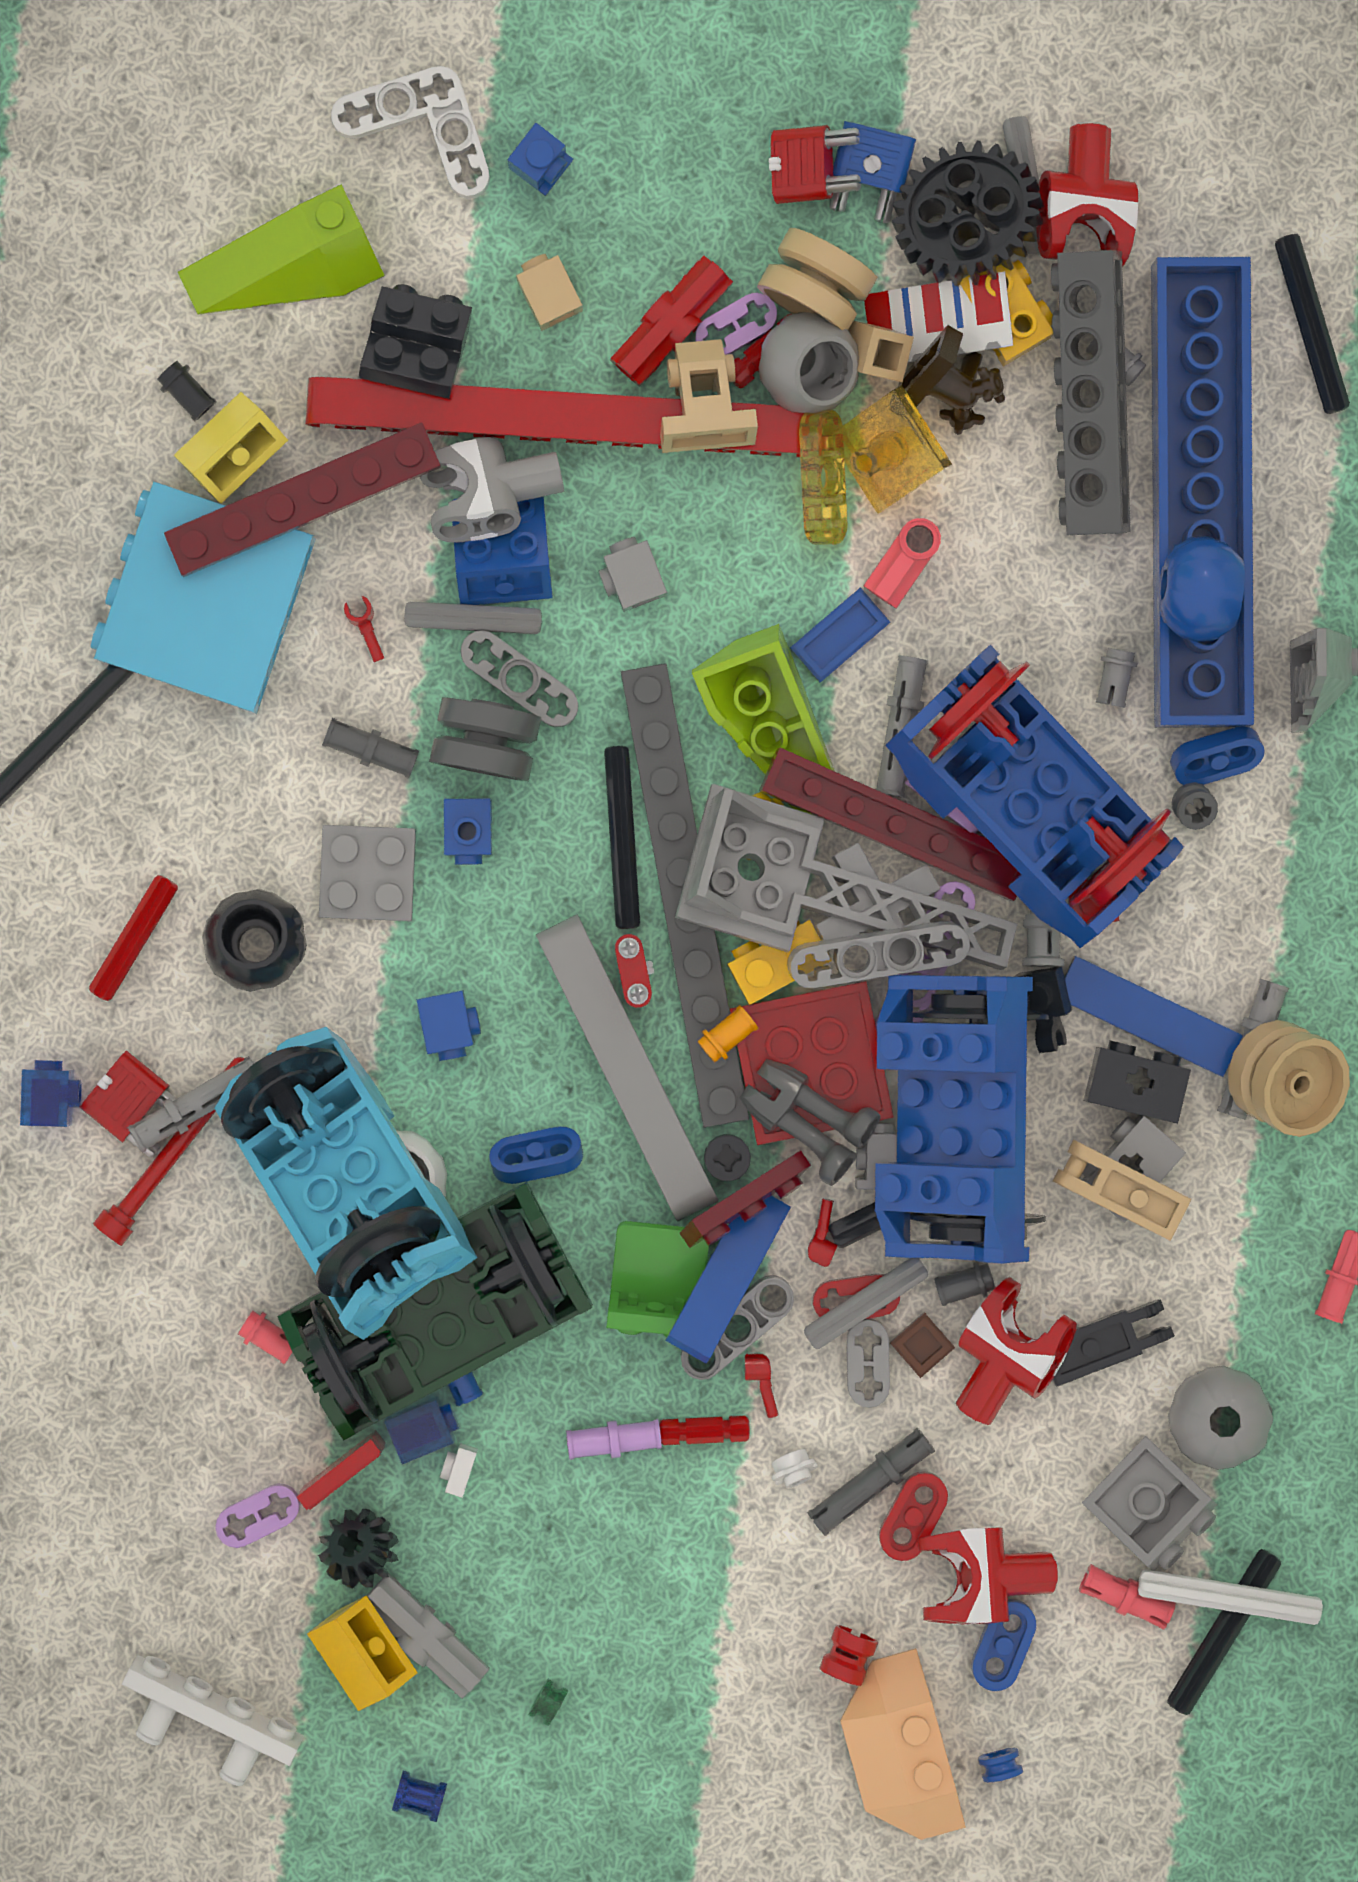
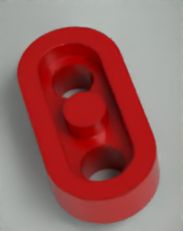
M926 1471L914 1473L905 1480L879 1530L881 1547L892 1559L908 1561L917 1557L922 1552L918 1549V1538L931 1536L948 1501L946 1486L937 1475ZM922 1486L929 1487L933 1493L931 1500L927 1503H920L915 1499L916 1490ZM904 1527L911 1532L910 1540L907 1543L899 1544L894 1541L893 1534L898 1528Z

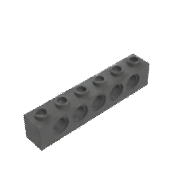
M1105 250L1057 253L1058 263H1053L1051 267V284L1054 292L1059 291V310L1053 312L1052 326L1055 339L1060 338L1061 357L1055 358L1054 378L1057 386L1062 385V404H1057L1055 417L1057 431L1063 432L1064 451H1059L1057 456V471L1059 478L1065 479V497L1059 500V521L1061 525H1066L1067 535L1131 532L1122 251ZM1086 286L1091 287L1097 296L1095 307L1088 313L1081 311L1077 305V295ZM1087 333L1092 334L1098 342V351L1090 360L1084 359L1078 350L1080 339ZM1088 380L1095 382L1100 391L1097 403L1091 407L1086 406L1080 398L1081 386ZM1089 427L1095 428L1101 436V445L1093 454L1088 453L1081 443L1082 434ZM1090 474L1098 476L1103 485L1102 493L1096 500L1089 499L1083 492V482Z

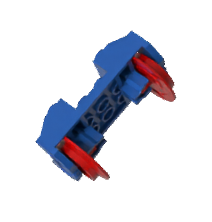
M990 644L885 746L895 755L910 785L943 819L957 807L1021 873L1008 886L1042 922L1069 937L1081 948L1098 936L1148 888L1150 883L1161 874L1160 872L1176 859L1184 846L1176 837L1170 839L1162 830L1171 813L1168 808L1151 819L1020 683L1017 678L1030 664L1025 662L1009 670L997 659L1000 654ZM942 712L944 715L929 729L937 738V741L927 757L911 740ZM972 721L975 722L934 763L931 762V760L939 752H941L953 739H955ZM1102 863H1104V864L1081 886V888L1072 896V898H1071V899L1069 900V902L1067 903L1065 900L1091 875V873H1092L1097 867H1099ZM1088 898L1098 907L1107 902L1087 922L1071 908V906Z

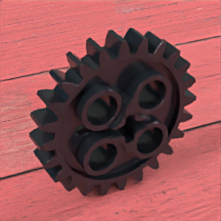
M976 141L972 152H966L963 143L958 142L956 154L949 155L941 147L939 148V161L933 162L926 156L922 158L926 170L921 173L910 169L908 173L914 184L901 185L899 188L904 200L893 202V207L898 216L892 219L896 233H899L895 236L901 250L905 249L904 254L910 264L917 262L916 265L923 276L932 270L938 283H941L949 273L955 286L960 285L964 275H969L973 284L978 285L980 273L985 271L989 277L995 280L997 279L996 266L1002 264L1011 271L1014 269L1010 259L1013 254L1025 258L1028 255L1023 241L1037 242L1038 240L1033 226L1043 225L1039 209L1044 207V203L1040 193H1037L1040 191L1036 177H1031L1032 174L1026 162L1019 164L1015 152L1011 151L1003 157L999 144H995L988 153H985L981 141ZM973 181L967 187L957 188L962 182ZM942 192L949 196L952 200H950L949 198L947 199L944 196L939 195L938 193ZM1008 204L1003 210L992 211L997 205ZM957 207L962 210L960 214L958 212ZM975 213H977L979 220L974 217ZM944 215L939 221L928 223L932 217ZM984 226H985L986 228H990L991 230H994V231H996V232H998V233H997V234H992L991 232H989L988 230H986V229L984 228ZM979 238L973 245L963 246L967 240Z

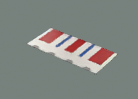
M1005 271L998 272L997 279L993 280L991 278L990 286L995 291L996 297L989 294L986 290L985 280L988 274L980 275L978 285H974L971 278L968 277L972 303L961 285L955 286L952 280L870 293L864 301L867 324L913 336L914 340L908 362L916 361L947 325L963 333L958 354L1013 346Z

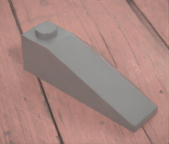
M1316 628L1290 641L1291 733L1307 731L1352 685V676H1358V648H1352V637L1328 628Z

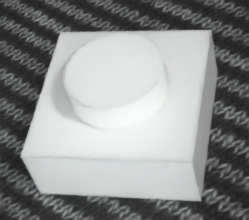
M460 1443L457 1454L448 1451L440 1475L441 1479L448 1480L446 1493L463 1498L478 1448Z

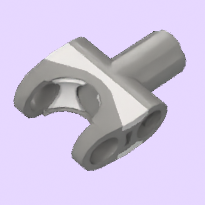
M491 437L458 442L435 450L440 465L447 466V468L440 472H429L420 476L422 483L428 487H443L444 490L454 489L464 493L458 499L448 502L447 506L435 511L431 516L430 523L435 537L445 542L475 541L510 533L518 527L521 521L517 502L564 492L556 452L507 462L502 443L496 438ZM451 521L460 522L458 525L455 526H442L443 524Z

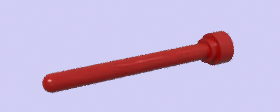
M234 1058L224 1071L245 1060V1058ZM216 1110L187 1126L189 1130L183 1134L177 1131L118 1206L113 1204L109 1211L103 1209L92 1224L115 1243L122 1246L133 1233L131 1226L135 1223L133 1216Z

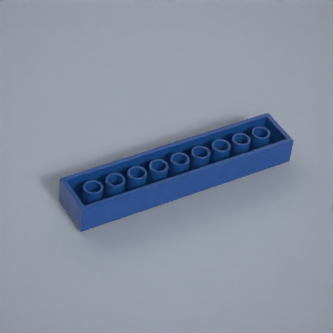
M1157 257L1151 265L1154 728L1249 727L1254 725L1251 257ZM1208 536L1227 543L1243 559L1245 566L1244 595L1238 621L1232 630L1217 640L1195 642L1179 637L1164 623L1158 606V587L1161 581L1162 567L1172 549L1190 537Z

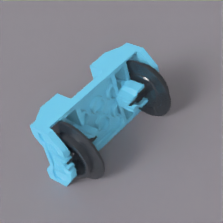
M324 1027L285 1040L278 1045L276 1052L268 1053L266 1057L254 1063L245 1072L240 1073L229 1082L214 1108L221 1119V1124L226 1133L236 1140L315 1273L317 1287L324 1295L329 1297L340 1315L339 1319L346 1330L364 1340L383 1326L396 1306L432 1280L458 1272L478 1258L468 1241L460 1221L441 1190L425 1179L390 1122V1119L395 1116L377 1086L351 1052L346 1042L329 1028Z

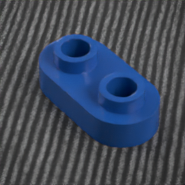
M1244 726L1235 727L1183 743L1173 752L1170 765L1180 784L1185 785L1196 782L1204 785L1254 769L1262 761L1265 749L1258 733L1254 729Z
M560 1126L505 1137L493 1145L490 1150L489 1159L493 1174L498 1180L508 1184H517L573 1171L580 1165L583 1159V1149L579 1135L571 1128Z
M1008 1599L1009 1615H1017L1021 1621L1020 1626L1016 1630L1009 1631L1004 1628L1003 1622L986 1623L971 1662L972 1673L979 1685L987 1690L1002 1691L1015 1682L1034 1637L1036 1618L1030 1607L1020 1600ZM994 1657L1000 1658L1003 1661L1002 1670L996 1674L986 1670L987 1661Z

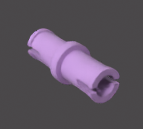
M658 1419L617 1425L616 1421H608L605 1427L574 1431L566 1430L569 1460L610 1454L611 1458H620V1453L662 1448Z

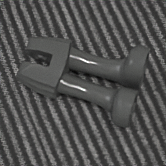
M766 1059L757 1071V1074L766 1079L775 1090L779 1088L781 1093L773 1101L770 1099L771 1095L759 1091L748 1084L739 1097L754 1118L766 1129L772 1131L779 1127L810 1148L821 1162L819 1169L820 1179L826 1184L833 1186L851 1167L857 1154L843 1144L829 1138L795 1111L797 1106L834 1128L858 1149H862L869 1141L880 1121L881 1115L871 1107L862 1108L857 1113L845 1111L808 1086L809 1078L806 1074L788 1065Z

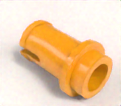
M739 1005L735 1011L709 1032L704 1029L702 1031L704 1036L697 1042L715 1063L721 1057L724 1060L728 1059L726 1053L759 1028L749 1014Z

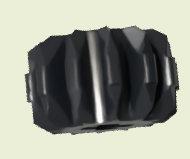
M351 1509L345 1510L343 1523L335 1519L329 1520L330 1527L334 1531L331 1535L319 1536L320 1542L329 1548L318 1555L322 1563L329 1565L326 1571L329 1577L335 1581L342 1579V1584L351 1589H355L359 1582L366 1588H373L374 1574L382 1578L389 1577L384 1565L386 1562L399 1561L397 1554L389 1550L399 1540L394 1533L388 1532L391 1527L388 1520L382 1516L376 1518L375 1513L369 1509H362L359 1515ZM358 1545L363 1547L360 1552L355 1550Z

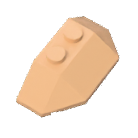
M917 1649L872 1660L866 1670L862 1685L858 1686L840 1719L865 1811L920 1840L966 1828Z

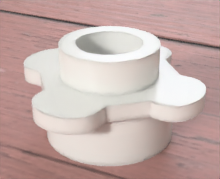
M800 1449L772 1462L775 1471L772 1479L776 1485L785 1483L786 1488H792L812 1478L810 1471L816 1469L818 1465L813 1458L809 1459L806 1449Z

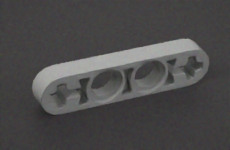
M951 921L932 922L804 943L791 951L788 957L787 968L791 977L799 985L805 988H819L953 966L966 958L970 950V940L968 934L956 923ZM949 931L953 938L959 939V944L951 947V954L946 955L941 948L926 949L930 958L923 960L924 947L919 938L920 935L926 934L925 940L929 944L943 941V933ZM900 938L911 940L914 946L912 957L904 963L893 962L889 956L891 944ZM852 946H862L868 953L866 965L857 971L847 969L843 963V956L846 950ZM834 949L833 961L838 970L837 974L831 975L832 969L829 965L814 968V976L808 977L803 970H798V965L805 963V955L812 954L816 961L831 960L827 951Z

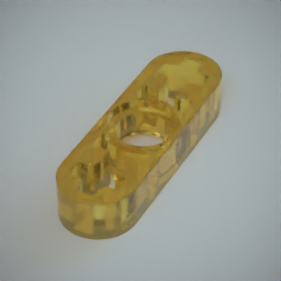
M828 409L817 413H804L799 425L804 531L807 539L814 545H837L841 543L846 536L848 526L843 425L838 413ZM823 467L825 470L826 477L824 488L821 481V473Z

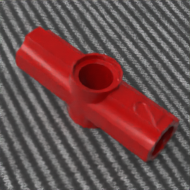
M703 256L683 276L682 280L671 292L669 290L664 292L641 319L642 324L610 358V361L640 387L659 368L664 359L672 351L675 352V343H682L691 332L695 333L702 322L703 316L732 286L733 281L717 264Z

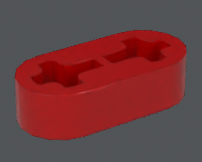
M885 1274L862 1275L823 1282L816 1288L813 1294L812 1304L815 1312L821 1317L830 1311L828 1307H821L820 1299L827 1298L828 1289L835 1288L839 1296L855 1295ZM900 1296L867 1318L891 1314L897 1308Z

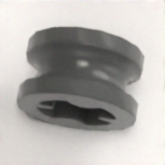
M1196 782L1187 783L1174 793L1172 810L1185 827L1197 830L1203 829L1213 822L1218 813V803L1209 789L1203 784ZM1199 798L1203 803V807L1201 809L1196 807L1197 813L1190 814L1186 806L1189 803L1194 805L1193 800Z

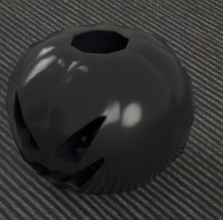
M262 889L234 893L220 901L214 912L206 920L202 934L206 961L213 973L232 987L249 992L274 988L288 980L295 968L303 960L307 946L304 923L300 913L292 904L283 900L277 894ZM252 928L266 930L274 942L271 955L260 962L247 960L240 951L242 935Z

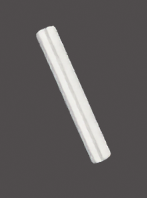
M1147 1569L1142 1570L1138 1582V1594L1146 1598L1312 1625L1318 1624L1322 1616L1323 1605L1319 1597Z

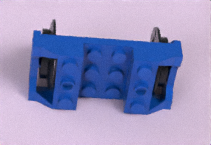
M888 976V991L877 1021V1069L898 1070L897 1162L876 1163L875 1212L885 1240V1257L959 1259L1001 1264L1029 1262L1030 1247L1024 1246V1240H1027V1227L1045 1222L1046 1216L1025 1213L1027 1020L1049 1019V1014L1030 1009V995H1027V991H1033V977ZM913 990H954L953 994H931V1007L913 1012ZM913 1018L969 1019V1023L913 1022ZM910 1219L929 1225L930 1239L948 1241H910Z

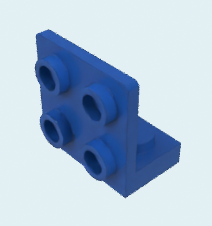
M544 496L517 502L521 521L512 532L482 540L454 542L460 604L483 605L553 598ZM452 521L453 526L460 523L459 521Z

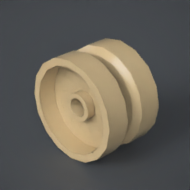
M789 228L778 248L781 259L788 266L769 264L757 288L764 295L770 297L774 303L793 314L798 312L817 313L839 329L849 330L857 313L846 299L865 301L878 277L862 262L833 244L803 230Z
M1275 1020L1257 1026L1244 1036L1235 1049L1228 1069L1229 1091L1235 1104L1249 1116L1261 1122H1266L1269 1126L1283 1134L1302 1137L1317 1133L1327 1126L1343 1107L1350 1087L1349 1066L1343 1052L1329 1040L1316 1034H1311L1294 1023Z

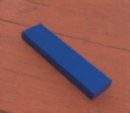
M1074 956L1065 975L1071 1006L1218 1076L1224 1077L1233 1053L1243 1035L1077 956Z
M773 1196L764 1200L767 1208L744 1223L739 1216L728 1224L731 1231L719 1240L665 1341L704 1363L709 1361L791 1206Z

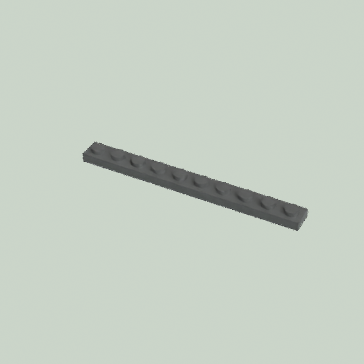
M667 664L621 671L703 1127L749 1120L748 1110L739 1098L744 1092L736 1046L726 1053L728 1059L724 1060L721 1057L714 1063L697 1042L704 1036L702 1034L704 1029L709 1032L730 1015L715 930L675 918L697 838V829Z

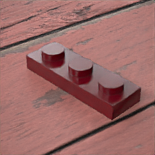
M798 1151L691 1220L679 1234L689 1248L702 1240L708 1246L712 1245L731 1231L727 1225L739 1216L745 1223L767 1208L764 1200L777 1193L779 1198L782 1199L798 1189L803 1184L799 1177L811 1164L802 1151Z

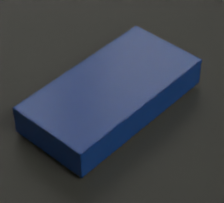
M860 587L792 645L790 649L817 681L821 683L891 622Z

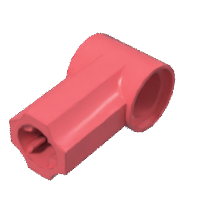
M916 518L908 521L902 527L900 533L863 587L897 609L932 556L938 551L941 544V534L938 527L932 521L925 518ZM923 527L930 532L932 545L928 551L916 553L908 547L906 536L910 529Z

